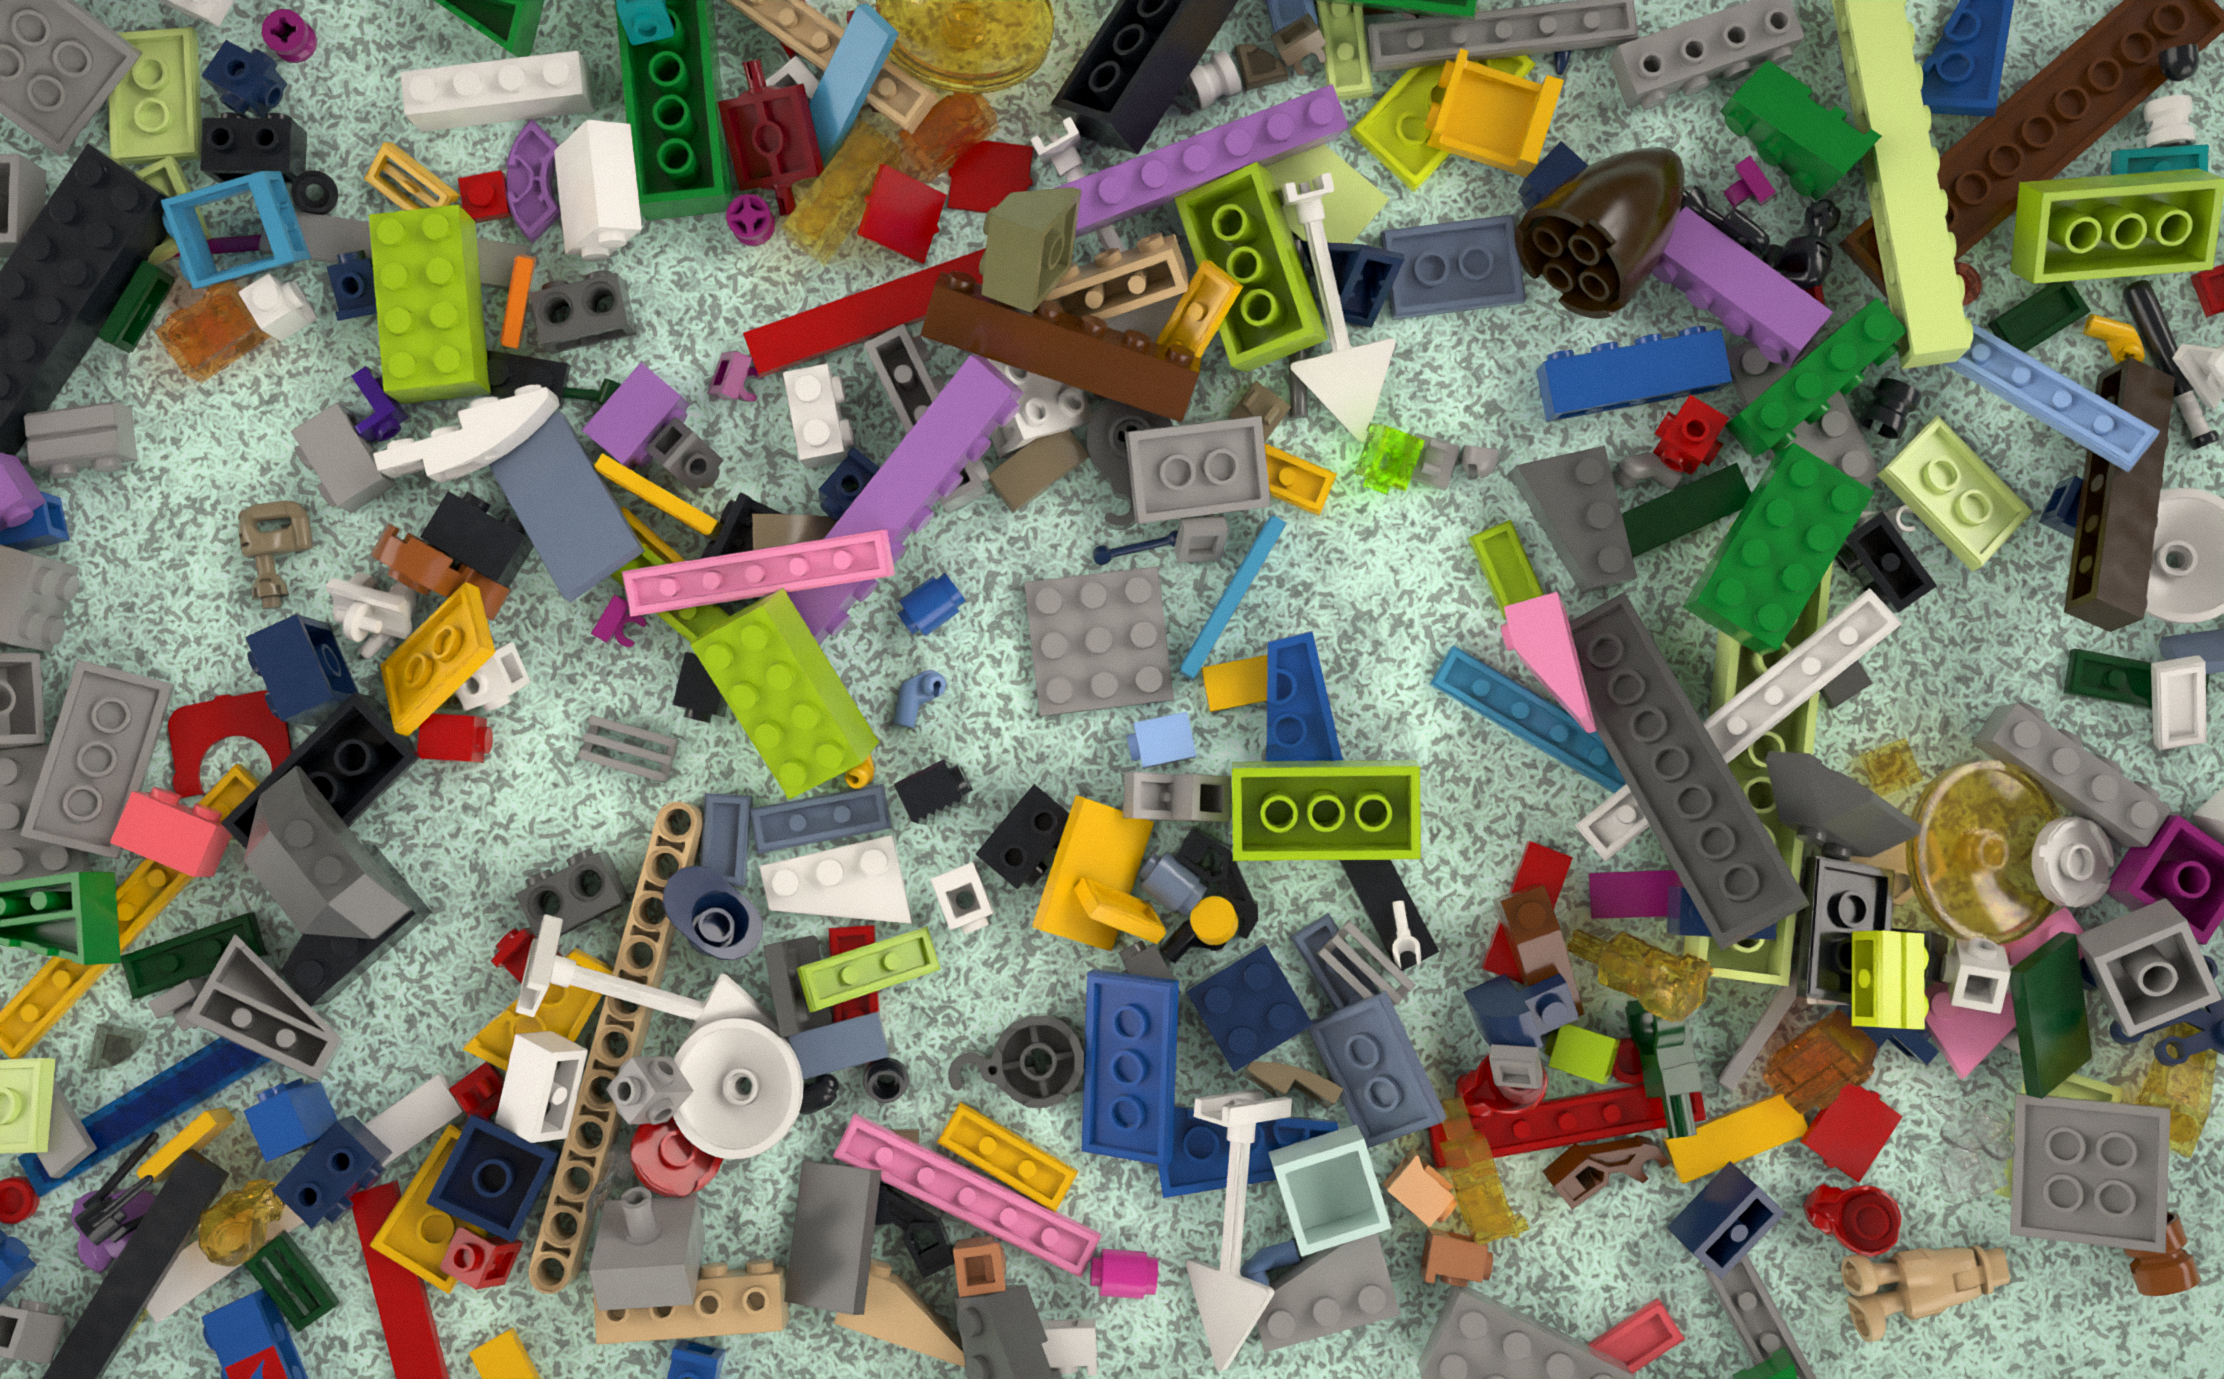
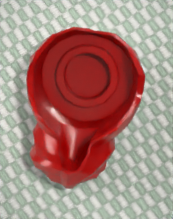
M1489 1053L1476 1070L1460 1075L1455 1083L1454 1095L1457 1107L1475 1117H1488L1494 1113L1502 1115L1522 1114L1537 1108L1545 1098L1548 1078L1542 1066L1543 1079L1541 1088L1496 1086L1493 1080Z
M1821 1184L1807 1196L1806 1201L1802 1205L1808 1222L1814 1228L1821 1230L1826 1235H1833L1841 1245L1854 1253L1867 1257L1877 1256L1886 1253L1898 1241L1902 1216L1896 1200L1882 1188L1861 1185L1842 1190L1839 1187Z

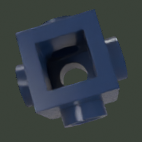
M225 40L201 75L221 96L219 100L226 107L242 115L248 111L259 118H264L265 114L269 113L272 108L279 104L283 91L288 85L275 70L278 64L271 57L256 48L250 53L228 40Z

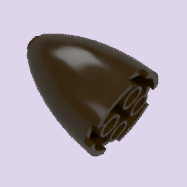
M1663 147L1639 148L1615 154L1587 166L1550 190L1525 213L1522 221L1515 229L1516 250L1527 274L1533 279L1538 278L1542 274L1554 289L1563 293L1558 302L1567 310L1580 316L1603 319L1611 317L1616 311L1622 309L1642 287L1658 264L1675 228L1684 195L1685 178L1684 166L1678 154Z

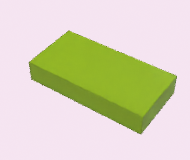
M1511 519L1468 538L1504 620L1506 619L1505 606L1544 595Z

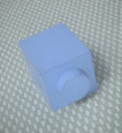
M1187 711L1134 722L1135 733L1126 735L1131 760H1141L1142 769L1193 759L1197 756Z

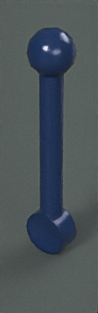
M1178 530L1170 532L1167 537L1109 549L1104 545L1098 546L1093 550L1094 561L1099 565H1105L1113 557L1167 545L1175 547Z

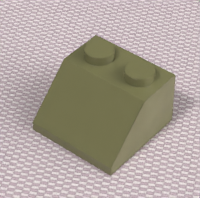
M1067 187L1013 192L996 208L992 207L988 211L983 225V233L987 235V245L979 265V273L983 275L981 295L1030 313L1039 306L1071 270L1081 197L1080 189Z

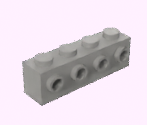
M1750 0L1618 45L1609 62L1627 109L1641 105L1643 110H1648L1668 100L1667 95L1682 90L1685 96L1698 93L1706 89L1710 85L1709 81L1723 76L1727 82L1739 79L1750 73L1752 66L1767 60L1776 66L1780 65L1794 56L1793 51L1805 36L1791 0Z
M902 324L863 343L908 434L944 389L945 384L940 374L931 377L925 365V362L932 358L922 337L918 335L912 338L906 326ZM981 458L974 463L970 460L959 473L963 477L961 483L948 497L940 496L941 505L948 513L988 494L983 482L990 479V476Z
M2023 702L1995 707L1973 740V745L2078 817L2092 820L2100 825L2106 835L2120 846L2147 847L2172 810L2169 806L2158 800L2160 794L2154 788L2139 781L2132 782L2120 774L2122 769L2117 763L2102 755L2094 756L2081 747L2083 741L2075 734L2060 728L2056 730L2044 722L2045 716L2037 708Z

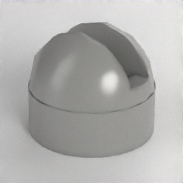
M1464 445L1462 467L1470 477H1475L1478 474L1480 478H1485L1495 471L1500 450Z

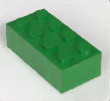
M1793 442L1776 453L1682 607L1761 656L1778 651L1867 506L1874 491Z

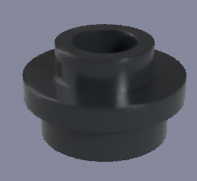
M309 170L295 178L291 188V195L295 205L302 212L324 215L336 206L338 188L334 180L326 173ZM312 184L322 187L324 190L323 198L318 201L309 199L306 195L307 187Z
M883 1058L875 1060L864 1071V1089L877 1102H894L908 1088V1071L896 1059ZM881 1075H892L894 1079L889 1083H883L878 1077Z

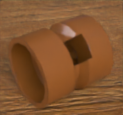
M2167 1212L2166 1253L2123 1248L2125 1255L2135 1258L2129 1266L2138 1292L2142 1295L2164 1296L2180 1293L2197 1286L2202 1281L2193 1255L2188 1254L2186 1250L2182 1249L2188 1241L2177 1213Z

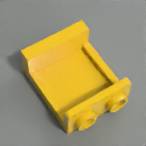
M1460 48L1455 61L1446 60L1437 86L1444 88L1445 91L1441 103L1432 102L1424 128L1432 130L1427 146L1527 177L1537 165L1564 80L1546 75L1542 84L1468 61L1469 51Z

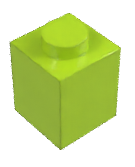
M1568 1023L1561 1026L1559 1030H1552L1549 1034L1545 1048V1055L1551 1056L1548 1066L1600 1084H1608L1621 1040Z

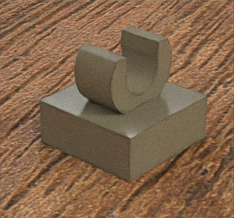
M1309 13L1270 36L1286 66L1292 65L1300 76L1305 74L1301 59L1307 55L1314 53L1321 64L1326 61V55L1322 49L1326 42Z
M1255 380L1229 414L1228 418L1262 416L1265 443L1289 412L1291 406Z

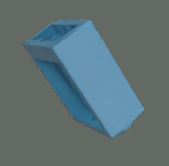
M260 171L161 200L165 211L163 213L164 226L169 235L176 241L181 255L179 257L181 272L185 279L191 282L193 290L216 287L311 259L281 171ZM252 192L274 256L217 271L195 208Z

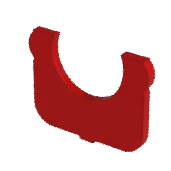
M262 690L236 696L231 694L215 696L214 700L182 706L172 713L168 721V731L174 768L176 770L173 777V788L181 796L180 798L205 794L200 781L201 763L207 751L222 739L232 736H244L256 741L267 752L271 761L272 772L293 752L291 750L288 722H282L280 718H276L270 711L265 700V694L268 691Z

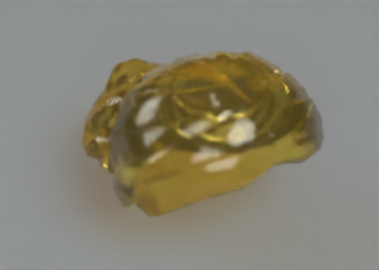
M264 1179L249 1181L242 1190H229L220 1198L217 1204L201 1212L198 1244L211 1263L217 1266L234 1267L243 1264L257 1254L265 1241L268 1223L279 1221L283 1215L285 1203L272 1191L278 1184L277 1182Z

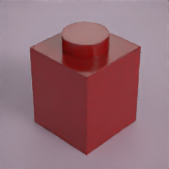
M432 713L419 726L417 747L419 759L484 763V754H489L492 749V728L487 727V718Z

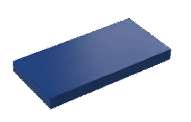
M1092 969L1087 972L1081 1152L1164 1166L1173 1161L1179 980Z

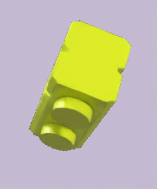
M1852 931V1026L1924 1030V1018L1929 1009L1928 999L1924 994V970L1929 960L1927 949L1924 947V934L1894 931Z

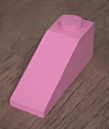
M1558 592L1505 606L1507 623L1500 627L1507 650L1515 649L1523 665L1587 733L1597 731L1566 608Z

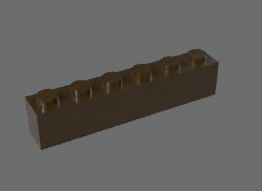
M2131 357L2098 374L2095 394L2158 429L2160 432L2129 473L2087 449L2064 613L2109 632L2144 619L2148 604L2149 576L2153 565L2152 553L2155 530L2158 525L2157 514L2160 491L2163 486L2164 460L2169 443L2170 414L2174 404L2175 377Z

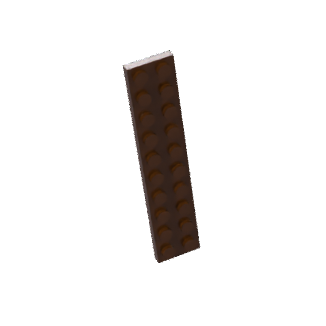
M2123 0L1996 109L1995 117H1986L1939 157L1940 166L1937 178L1939 188L1945 190L1948 199V211L1945 216L1948 232L1954 234L1956 239L1954 263L2017 209L2019 182L2051 180L2168 80L2160 69L2158 57L2160 52L2188 44L2198 45L2200 52L2223 33V9L2214 0ZM1870 216L1838 245L1888 299L1873 218Z

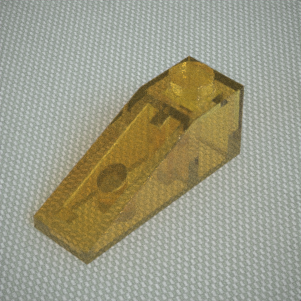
M2181 1022L2167 1027L2163 1039L2170 1036L2184 1039L2202 1031ZM2167 1044L2166 1051L2168 1055L2176 1059L2177 1051L2175 1047ZM2212 1049L2190 1055L2187 1061L2173 1067L2162 1065L2154 1057L2135 1104L2170 1108V1153L2191 1158L2208 1119L2217 1060V1052Z

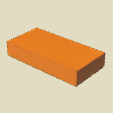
M521 253L515 257L500 338L503 346L518 349L521 345L530 299L529 293L531 292L537 260L536 256Z

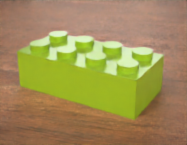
M1255 162L1174 198L1197 267L1199 268L1203 260L1212 261L1243 286L1218 328L1231 367L1247 373L1328 340L1271 172Z
M2196 168L2019 182L2010 272L2033 284L2213 270L2224 197V178Z
M459 204L368 215L383 391L401 404L491 394L487 370L488 357L475 221Z
M784 588L711 626L690 644L789 800L862 764L880 743Z
M1416 760L1232 762L1233 861L1421 859L1420 765Z

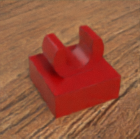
M486 1061L449 1088V1090L468 1117L471 1114L479 1113L489 1118L498 1111L505 1080L495 1066Z

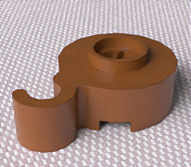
M388 523L370 553L372 557L390 567L387 575L426 596H429L433 590L449 598L465 582L479 587L486 618L494 621L511 589L496 583L462 562L455 569L450 566L453 559L448 557L444 551L409 532L403 540L397 537L400 529Z

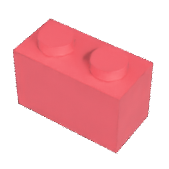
M153 787L151 792L132 791L110 843L193 877H214L231 838V833L221 824L222 820L220 819L223 813L201 804H195L193 808L178 803L180 795L159 787Z

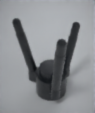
M152 1132L135 1149L101 1189L83 1203L85 1210L74 1217L80 1230L96 1246H99L108 1238L114 1243L118 1242L125 1235L136 1230L145 1214L123 1224L122 1222L128 1218L123 1206L154 1181L152 1175H146L117 1199H114L112 1196H109L107 1199L106 1197L159 1138L157 1132Z

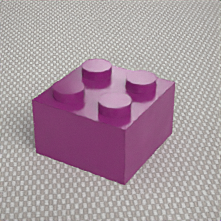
M2168 815L2147 847H2130L2110 877L2112 880L2106 894L2131 911H2136L2166 898L2187 920L2197 944L2206 945L2224 918V846L2179 815Z

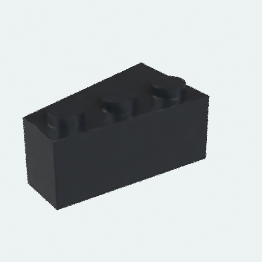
M376 845L363 846L411 905L413 910L377 939L303 934L280 972L309 1006L331 1002L433 913Z

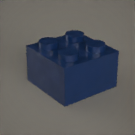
M295 614L245 637L251 650L247 653L248 661L254 672L258 676H262L268 693L265 694L266 703L272 714L276 718H280L282 722L318 726L354 692L359 693L329 623Z
M1263 942L1185 988L1233 1072L1313 1025L1267 945Z
M479 1113L471 1114L426 1203L508 1241L514 1242L519 1238L562 1151L543 1142L530 1143L496 1124L495 1120Z

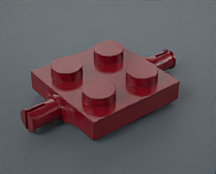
M761 59L742 62L749 90L744 91L736 98L717 102L739 190L744 191L755 188L774 190L780 212L779 215L784 216L797 213L798 210L792 185L797 184L802 179L825 174L804 83L783 88L772 85L767 86Z

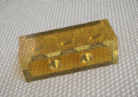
M861 120L782 225L788 240L820 264L826 266L863 216L867 205L864 199L866 195L871 193L880 164H885L895 170L902 164L903 160L898 145Z

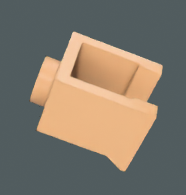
M1412 1149L1382 1183L1390 1194L1429 1228L1436 1220L1439 1223L1446 1220L1458 1203L1454 1199L1455 1196L1450 1192L1453 1185L1425 1160L1421 1163L1420 1157Z

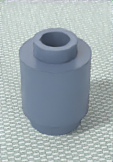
M1168 851L1161 857L1153 853L1138 872V875L1144 879L1139 886L1172 913L1179 911L1185 917L1196 906L1207 890V887L1199 882L1201 877L1175 859Z

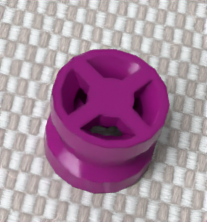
M290 9L273 11L265 18L262 24L261 34L264 42L281 59L289 63L306 61L316 50L317 37L315 31L298 13ZM288 30H290V34L287 36V38L282 39L285 33Z
M744 194L736 197L728 206L726 220L730 230L739 242L747 246H759L771 239L775 231V219L769 206L762 198L754 194ZM758 220H761L762 222H759L754 229V224H756Z

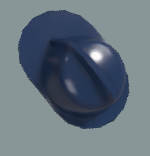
M689 866L679 869L668 879L663 890V906L667 918L687 938L688 943L696 952L721 960H737L748 956L757 948L763 935V921L758 909L748 898L739 893L720 875L706 867Z

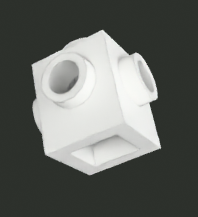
M513 641L495 647L496 653L454 692V695L460 699L465 711L481 705L485 712L499 708L511 702L509 695L531 683Z
M1973 938L1970 941L1955 939L1952 955L1944 954L1940 981L1947 982L1952 1006L2001 1014L2005 994L2011 993L2010 969L2014 966L2009 965L2004 946H1998L1993 941L1983 938Z

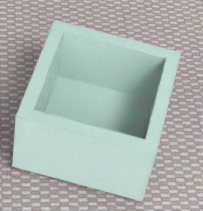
M1357 1124L1268 1152L1301 1257L1392 1229L1368 1149Z

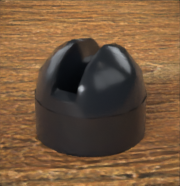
M2196 44L2176 46L2158 54L2161 72L2170 81H2183L2194 75L2199 67V50Z

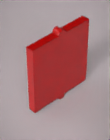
M957 137L953 168L948 170L951 184L947 208L988 213L992 207L996 208L1010 193L1028 191V187L1033 185V180L1030 178L1034 146Z
M880 164L871 193L866 195L864 199L867 205L857 235L912 261L924 264L933 236L939 232L937 224L947 195L885 164Z
M1843 1074L1800 1142L1821 1156L1824 1165L1829 1168L1836 1167L1860 1183L1903 1116L1879 1099L1880 1094L1873 1090L1867 1091Z

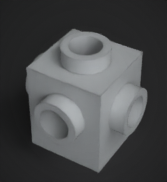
M671 1056L632 1057L620 1066L619 1074L606 1088V1091L616 1105L617 1112L626 1120L628 1125L647 1123L655 1125L668 1122L694 1091Z

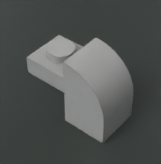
M1125 772L1123 818L1186 822H1230L1231 776Z

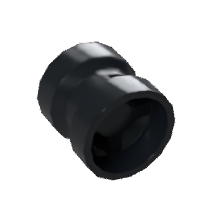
M1881 378L1873 390L1874 400L1871 405L1866 406L1862 411L1859 423L1870 430L1874 420L1880 421L1883 424L1878 435L1888 439H1900L1907 427L1906 417L1908 413L1916 410L1921 400V394L1915 388L1902 381Z

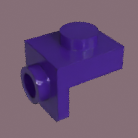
M364 366L351 375V377L375 413L354 428L359 436L372 443L376 440L383 442L397 435L402 428L400 424L407 420L409 416L398 401L383 391L382 375Z

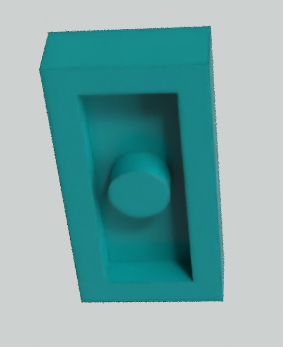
M2209 144L2111 151V175L2196 168L2208 172Z

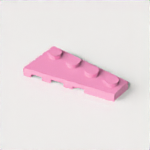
M2064 907L1999 946L2005 947L2009 965L2015 966L2059 932L2079 935L2084 931L2068 908ZM2078 945L2079 960H2080V959L2083 957V954H2082V952H2081V950H2080V948H2079V945ZM1947 982L1934 983L1924 989V994L1929 1003L1928 1013L1924 1018V1027L1931 1034V1038L1959 1079L1965 1078L2016 1026L2012 992L2005 994L2001 1014L1952 1006Z

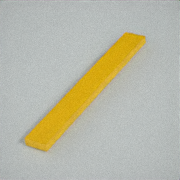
M236 763L198 804L222 812L220 820L223 821L261 782L242 764ZM146 858L116 889L120 955L194 878L193 876ZM53 956L0 1011V1049L10 1059H23L112 964L82 965L74 963L69 959Z

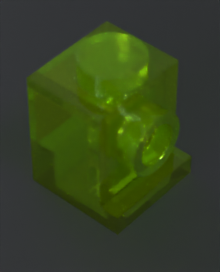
M1369 422L1366 430L1369 434L1354 474L1364 477L1365 480L1362 486L1384 495H1388L1390 488L1406 492L1425 440L1387 425ZM1385 453L1388 462L1384 468L1380 469L1379 466Z

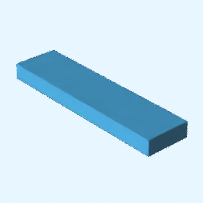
M868 3L857 5L809 103L825 174L816 178L828 174L899 35Z
M1274 515L1268 518L1180 665L1179 674L1193 682L1287 524L1285 521Z

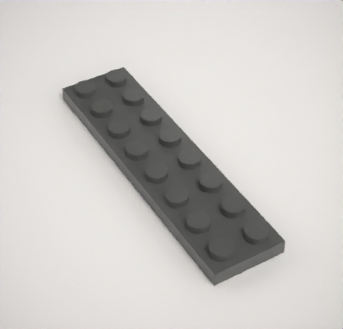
M1625 592L1569 622L1596 730L1720 950L1722 951L1809 906L1810 904Z

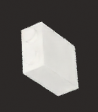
M586 120L554 150L565 254L582 255V259L585 261L597 262L608 259L609 255L619 247L625 246L628 240L642 230L630 124Z

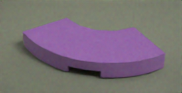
M531 118L516 137L507 159L506 198L517 226L533 244L561 217V211L554 198L552 187L556 166L554 150L559 145Z

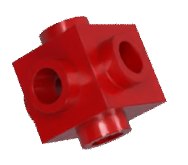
M1689 395L1678 414L1675 415L1668 411L1658 426L1654 435L1661 438L1652 453L1659 456L1661 462L1669 469L1676 472H1686L1692 476L1700 463L1709 467L1720 451L1723 443L1718 441L1717 437L1726 425L1729 417L1694 396Z

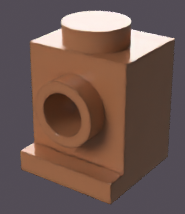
M1427 1227L1419 1272L1425 1282L1435 1283L1436 1274L1441 1275L1440 1281L1459 1287H1467L1468 1281L1482 1283V1280H1489L1493 1266V1253L1488 1252V1244L1482 1238Z
M994 1235L957 1240L953 1254L959 1297L1006 1291L1004 1248L1001 1247L1000 1242L994 1241Z

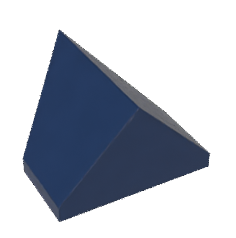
M1300 241L1314 274L1307 241ZM1327 242L1345 322L1372 328L1405 260L1404 254L1363 244Z

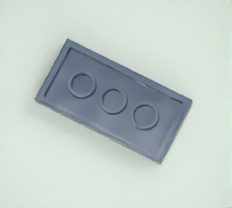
M558 410L552 414L538 430L515 449L489 464L491 471L562 597L570 603L645 552L600 473L595 470L593 461L572 425L561 411Z

